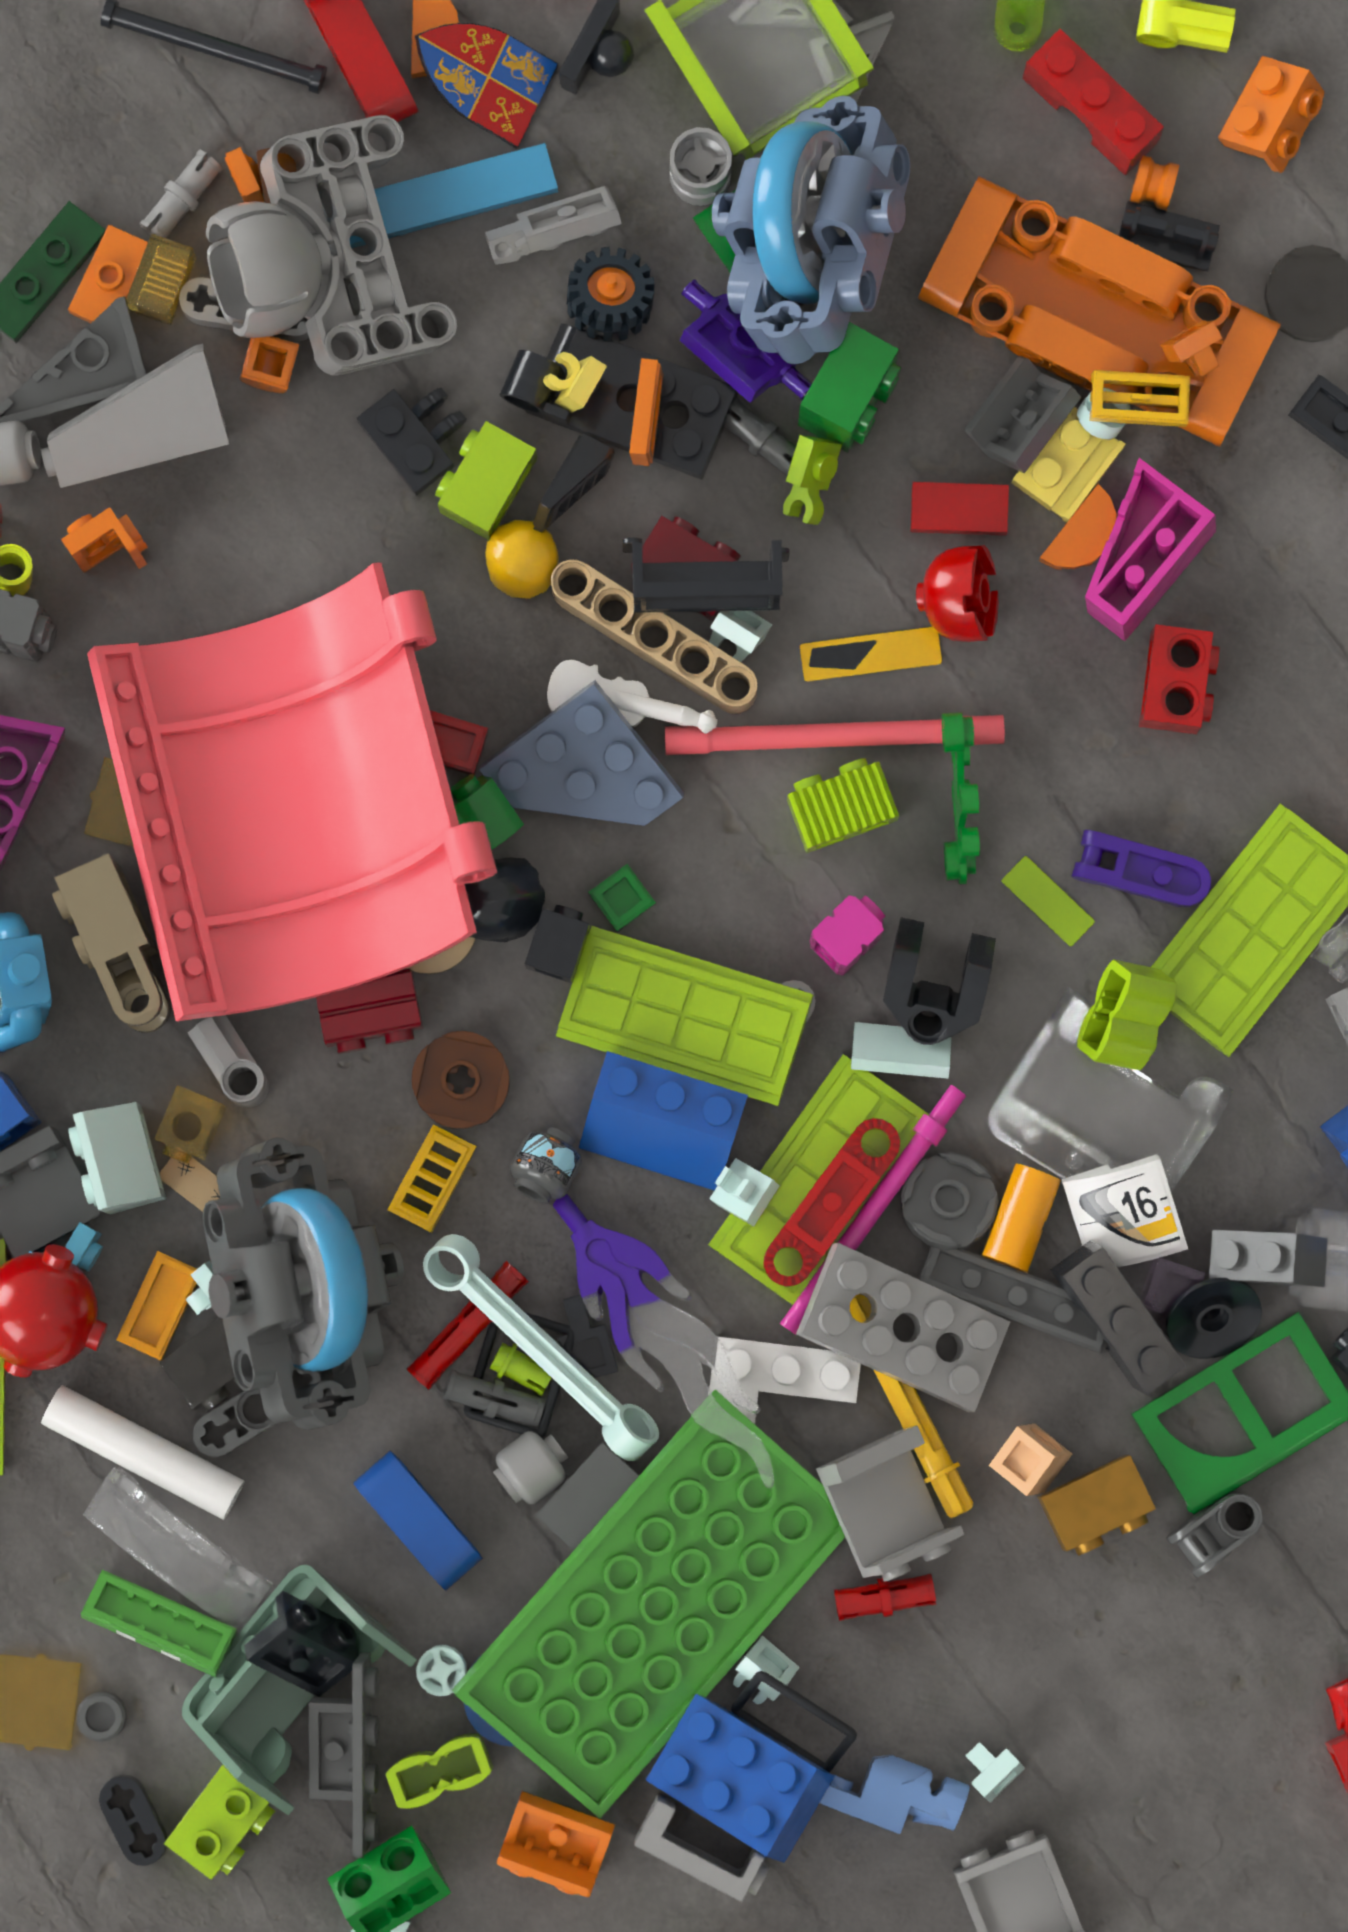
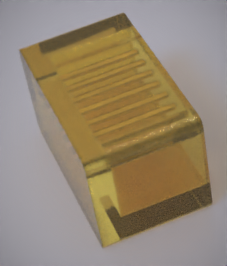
M151 233L126 299L129 310L171 325L179 306L180 291L188 282L196 261L193 248Z

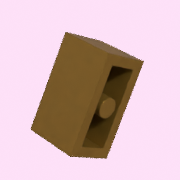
M1130 1455L1117 1458L1037 1497L1062 1550L1067 1552L1074 1548L1078 1556L1103 1545L1104 1541L1101 1535L1119 1527L1123 1535L1147 1524L1149 1521L1145 1514L1156 1509Z

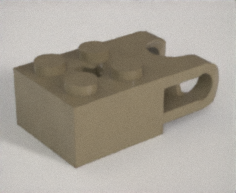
M108 853L54 877L60 889L52 893L57 908L64 920L67 919L70 925L75 924L79 935L72 937L75 949L83 964H87L89 969L95 968L115 1014L121 1021L140 1033H149L161 1028L168 1021L171 1009L167 995L150 959L151 956L159 952L120 864ZM141 995H149L147 1007L142 1012L134 1013L133 1001Z

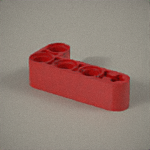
M303 0L366 118L386 115L393 118L396 122H400L419 112L404 79L361 0Z

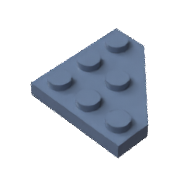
M596 680L482 763L479 768L484 776L492 777L513 808L645 826L684 797V792Z

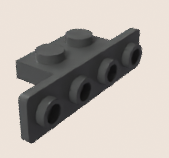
M360 1652L353 1663L352 1699L312 1697L309 1702V1799L353 1801V1857L361 1858L364 1857L371 1842H377L379 1835L378 1812H371V1794H377L379 1787L378 1764H371V1746H377L379 1738L378 1716H371V1698H376L379 1690V1669L371 1667V1652Z

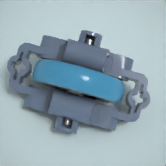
M838 96L827 101L822 108H810L801 112L796 117L794 123L786 125L772 136L761 158H749L744 161L735 193H719L712 205L713 227L719 236H726L735 253L727 286L730 308L734 313H741L740 321L742 326L761 351L779 353L783 360L791 364L803 363L809 360L816 352H830L838 348L845 338L851 312H870L874 308L894 233H899L905 222L906 206L904 196L910 176L909 153L903 144H896L897 139L876 107L858 106L857 102L849 96ZM796 303H818L814 312H803Z

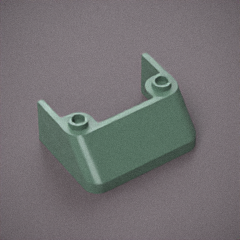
M300 1565L285 1576L236 1635L217 1676L214 1677L205 1673L188 1693L182 1707L183 1720L235 1779L287 1815L293 1811L294 1806L274 1785L277 1779L287 1771L292 1755L291 1745L283 1736V1733L315 1695L246 1660L244 1645L278 1618L275 1597L282 1591H285L301 1600L310 1602L314 1607L337 1619L345 1620L354 1629L356 1634L358 1655L360 1652H371V1664L383 1655L385 1649L410 1667L417 1661L381 1623L310 1565Z

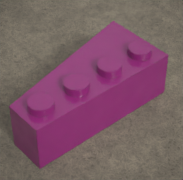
M0 715V872L65 737L64 727Z

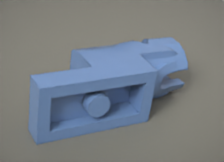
M894 1755L872 1757L859 1794L851 1791L854 1784L852 1781L834 1775L835 1777L821 1799L820 1804L901 1834L907 1815L914 1816L912 1822L941 1826L954 1831L967 1800L970 1786L955 1779L945 1777L940 1787L931 1793L929 1785L933 1780L930 1769Z

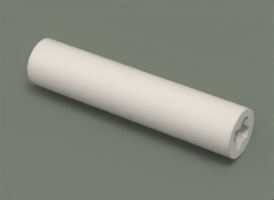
M61 1385L53 1396L41 1421L42 1425L222 1520H225L231 1511L245 1482L241 1478L64 1385Z

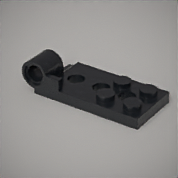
M561 323L547 358L531 351L518 350L500 392V397L510 404L525 410L528 414L575 432L585 433L596 440L629 452L634 411L622 410L618 406V399L625 390L637 389L641 358L658 360L664 377L653 461L703 480L738 392L727 383L613 340L605 342L603 341V336L596 335L595 339L587 336V330L582 329L580 331L577 327ZM562 352L574 355L578 362L592 356L607 366L600 378L599 388L591 394L583 408L571 413L554 403L561 391L551 390L543 382L544 377L550 373L561 380L566 379V367L555 360L556 356ZM675 405L686 408L689 412V418L685 425L672 429L663 424L662 416L666 409Z

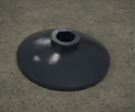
M1227 1277L1208 1279L1190 1287L1175 1300L1166 1318V1332L1176 1350L1186 1356L1198 1359L1220 1357L1241 1347L1255 1333L1262 1316L1261 1302L1255 1290L1243 1281L1229 1280Z

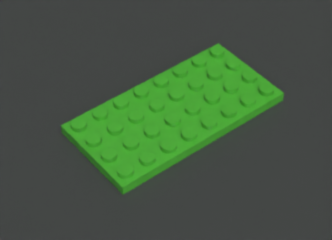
M714 1390L452 1689L453 1693L600 1819L667 1743L695 1694L707 1697L845 1538L823 1485L725 1397Z

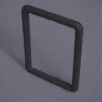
M526 1313L540 1327L568 1335L563 1349L570 1355L575 1338L570 1325ZM493 1322L488 1326L473 1377L483 1379L498 1330V1326ZM553 1379L538 1429L496 1416L493 1419L483 1416V1412L474 1410L473 1407L464 1405V1414L470 1419L521 1435L527 1431H534L543 1438L548 1431L561 1386ZM474 1391L473 1394L478 1395L479 1391Z
M764 1671L755 1673L731 1707L732 1713L828 1772L832 1771L857 1738V1733L852 1727ZM761 1682L766 1683L846 1735L825 1763L742 1710Z

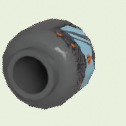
M550 1127L547 1133L533 1131L527 1134L510 1164L511 1175L516 1180L513 1184L514 1187L523 1195L540 1203L547 1204L550 1199L564 1197L582 1165L580 1154L572 1147L575 1140L569 1134Z

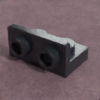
M282 1591L275 1597L278 1618L244 1645L246 1660L320 1697L352 1671L353 1663L358 1657L356 1634L354 1629L345 1620L337 1619L314 1607L310 1602Z

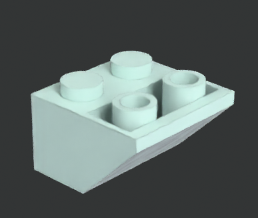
M133 1102L73 1114L76 1126L68 1128L76 1157L81 1156L82 1160L85 1159L88 1174L82 1175L81 1181L88 1204L93 1203L99 1211L111 1215L166 1199L142 1105Z

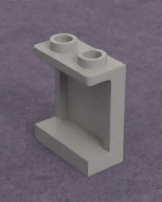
M657 1793L635 1836L634 1846L740 1902L743 1901L747 1892L756 1895L769 1870L767 1868L768 1864L763 1861L765 1856L752 1848L743 1866L736 1868L666 1831L665 1829L676 1810L675 1801Z
M1033 1829L1021 1832L1005 1840L1008 1848L993 1854H989L987 1848L971 1852L959 1859L961 1867L953 1869L977 1932H1085L1051 1850L1049 1839L1044 1833L1035 1836Z

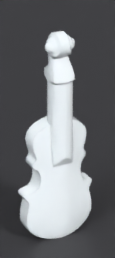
M565 660L554 669L549 681L547 699L551 711H554L596 680L633 728L641 723L645 717L681 726H696L706 734L717 726L718 720L712 710L699 713L687 706L649 698L643 683L639 681H625L622 677H617L614 680L605 679L599 675L598 665L595 664L588 666L576 660Z

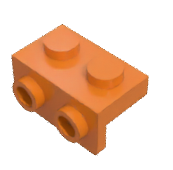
M1262 56L1221 130L1218 139L1224 147L1262 158L1272 171L1282 173L1289 160L1297 154L1300 140L1311 119L1319 113L1325 92L1310 70Z
M110 507L94 518L91 514H87L77 519L67 528L69 534L61 539L83 573L123 547L139 569L147 565L141 555V552L148 548L127 514L118 519Z
M522 1791L496 1863L501 1867L507 1868L517 1876L531 1877L554 1885L558 1890L566 1894L590 1897L615 1824Z

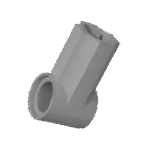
M227 1015L207 1017L188 1032L189 1037L221 1085L223 1093L235 1105L242 1108H252L265 1100L269 1092L267 1076L257 1064ZM243 1072L256 1074L257 1085L250 1094L237 1095L234 1093L233 1081L238 1074Z

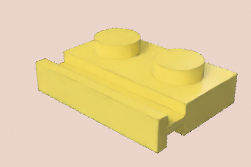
M1074 407L1025 473L1018 471L1011 483L1043 507L1056 513L1067 523L1126 444L1115 438L1106 440L1091 435L1080 424L1077 417V408Z

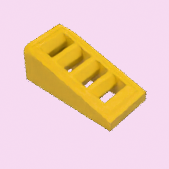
M433 1124L387 1210L433 1233L477 1146ZM438 1142L461 1154L457 1163L432 1151L435 1143ZM428 1159L450 1170L451 1174L446 1180L423 1168L426 1160ZM418 1176L442 1188L439 1196L437 1197L415 1186L414 1184ZM411 1194L432 1205L430 1213L427 1214L405 1203L408 1195Z

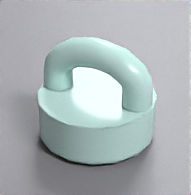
M1103 388V391L1116 392L1109 388ZM1090 392L1077 409V417L1080 424L1087 432L1097 438L1114 439L1126 423L1089 421L1092 402H1090ZM1103 403L1104 409L1131 410L1129 404Z

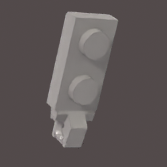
M602 186L516 214L518 221L486 231L485 235L495 265L519 261L522 255H528L539 250L556 249L564 242L586 235H600L609 228L622 223L608 187Z

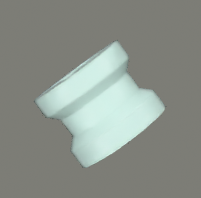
M436 1645L428 1649L419 1659L416 1668L417 1679L421 1687L429 1694L448 1696L453 1693L452 1689L467 1673V1663L462 1653L456 1648L448 1645Z

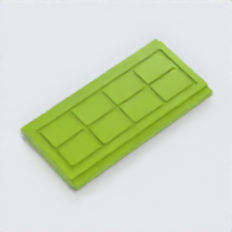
M1280 803L1151 966L1152 968L1160 969L1177 983L1176 1000L1170 1013L1218 1051L1230 1057L1347 908L1348 855Z
M591 926L563 1009L556 1037L605 1053L609 1051L746 1094L749 1098L779 1106L814 995Z
M843 1054L760 1170L761 1173L773 1179L780 1186L754 1227L730 1213L708 1246L793 1305L827 1258L831 1246L809 1276L802 1283L791 1287L778 1285L767 1276L763 1265L767 1248L857 1126L872 1118L883 1119L891 1123L899 1134V1152L833 1242L838 1243L916 1134L912 1129L923 1114L928 1116L929 1114L869 1071L851 1069V1059ZM878 1129L867 1131L861 1139L863 1151L871 1157L883 1156L887 1153L890 1146L888 1136ZM782 1248L774 1257L776 1270L784 1276H793L802 1268V1257L793 1248Z

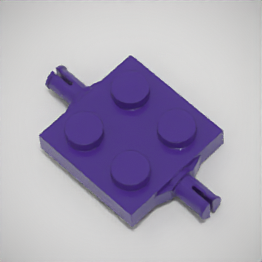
M693 279L691 283H688L681 295L686 297L702 313L697 320L684 329L680 342L749 403L754 401L769 387L779 383L786 385L803 401L812 383L795 369L797 364L787 363L781 358L779 353L763 352L757 347L741 324V313H734L731 310L727 293L714 297L697 280Z

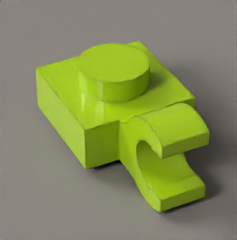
M799 436L786 478V482L793 484L783 505L784 515L799 517L801 508L805 504L806 511L802 522L813 525L820 523L824 514V505L819 496V490L828 491L831 479L837 471V459L842 444L825 438Z

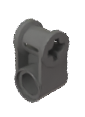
M1240 1492L1229 1493L1205 1511L1194 1515L1170 1533L1166 1539L1170 1544L1176 1543L1194 1567L1192 1570L1193 1575L1198 1578L1222 1562L1231 1554L1232 1550L1260 1529L1263 1520L1262 1510L1252 1497ZM1235 1502H1244L1251 1510L1250 1522L1241 1529L1229 1527L1225 1518L1227 1508ZM1192 1536H1195L1206 1550L1205 1554L1201 1552L1192 1540Z

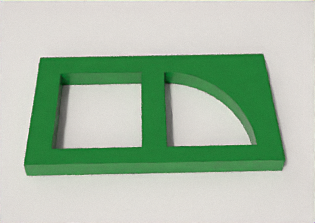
M1296 1312L1131 1413L1186 1503L1187 1510L1195 1515L1348 1421V1391L1300 1313ZM1289 1336L1329 1403L1272 1437L1232 1370ZM1214 1381L1254 1446V1449L1229 1457H1218L1200 1453L1185 1446L1171 1435L1157 1416Z

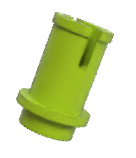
M502 1343L490 1365V1369L497 1372L496 1377L501 1379L504 1375L536 1392L537 1395L542 1396L552 1377L530 1356L516 1350L517 1344L513 1343L512 1346Z

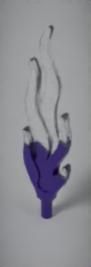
M568 1194L557 1199L553 1203V1208L573 1232L570 1237L574 1242L576 1250L578 1285L582 1300L591 1317L596 1321L603 1319L602 1293L604 1291L607 1297L612 1335L619 1353L628 1365L646 1379L653 1388L662 1392L665 1389L663 1382L642 1359L641 1348L657 1358L677 1383L684 1403L694 1421L710 1433L726 1439L747 1451L755 1461L765 1487L772 1488L774 1485L773 1468L770 1455L763 1442L717 1403L704 1379L701 1363L714 1370L720 1384L737 1406L753 1414L760 1412V1406L745 1395L723 1343L700 1320L661 1300L648 1290L644 1285L642 1273H647L654 1277L670 1294L683 1301H690L692 1298L691 1293L678 1283L663 1260L649 1246L633 1237L605 1229L592 1220L588 1221Z

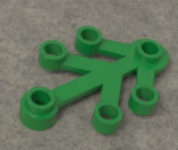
M962 712L942 713L944 753L951 752L953 780L951 782L955 828V841L944 842L946 881L958 880L959 885L967 884V875L976 874L975 856H980L978 827H965L967 814L979 813L978 785L970 784L969 779H964V766H970V746H974L973 718L963 717Z

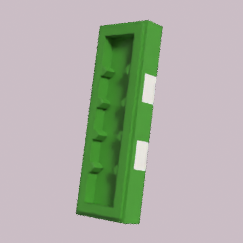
M105 1570L101 1571L81 1612V1618L214 1677L217 1676L237 1634V1629Z

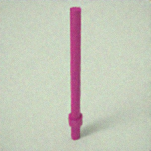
M950 1085L929 1116L926 1114L922 1115L912 1129L916 1134L838 1243L855 1251L930 1146H937L948 1131L945 1125L966 1097L963 1092ZM825 1261L780 1322L783 1327L795 1335Z

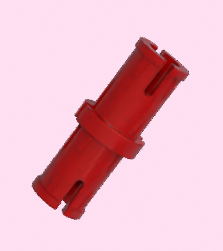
M931 1573L914 1578L885 1582L882 1578H878L875 1584L834 1590L839 1621L880 1613L883 1614V1617L893 1616V1611L936 1605Z

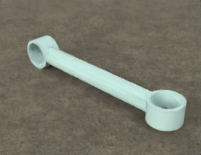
M456 1234L442 1237L427 1252L423 1261L424 1273L431 1284L443 1291L460 1290L603 1426V1438L616 1455L628 1461H637L658 1441V1427L645 1410L634 1404L622 1405L478 1269L480 1265L479 1253L470 1240ZM439 1251H449L455 1254L464 1266V1275H456L447 1271L440 1262Z

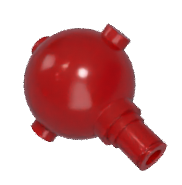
M47 1245L44 1252L19 1255L0 1266V1357L5 1360L4 1369L14 1376L26 1378L31 1376L33 1370H49L62 1366L78 1356L85 1347L97 1351L107 1331L108 1324L97 1320L98 1302L90 1280L78 1266L72 1263L74 1254L63 1246Z

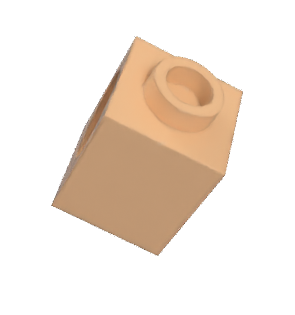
M1028 1424L1016 1427L989 1466L1023 1494L1031 1496L1045 1493L1072 1456V1453L1038 1425Z

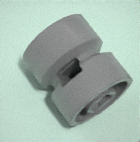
M696 127L687 130L675 140L670 150V182L673 191L681 200L691 205L706 206L712 204L719 193L727 192L731 183L732 152L728 142L720 133L710 128Z

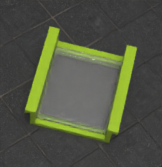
M659 0L645 9L647 16L713 123L728 142L734 157L742 153L745 160L763 151L772 136L786 125L794 123L796 117L801 112L810 108H822L827 101L835 97L851 96L867 86L866 74L874 70L873 65L832 0H680L667 9L663 2Z

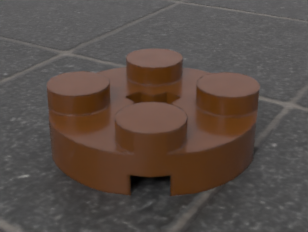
M452 1031L434 1039L419 1053L412 1070V1089L420 1108L434 1122L451 1129H470L488 1123L502 1108L509 1092L510 1075L502 1053L487 1038L473 1032ZM459 1067L468 1068V1076L475 1079L473 1088L465 1087L463 1094L454 1093V1085L447 1082L448 1074H457Z

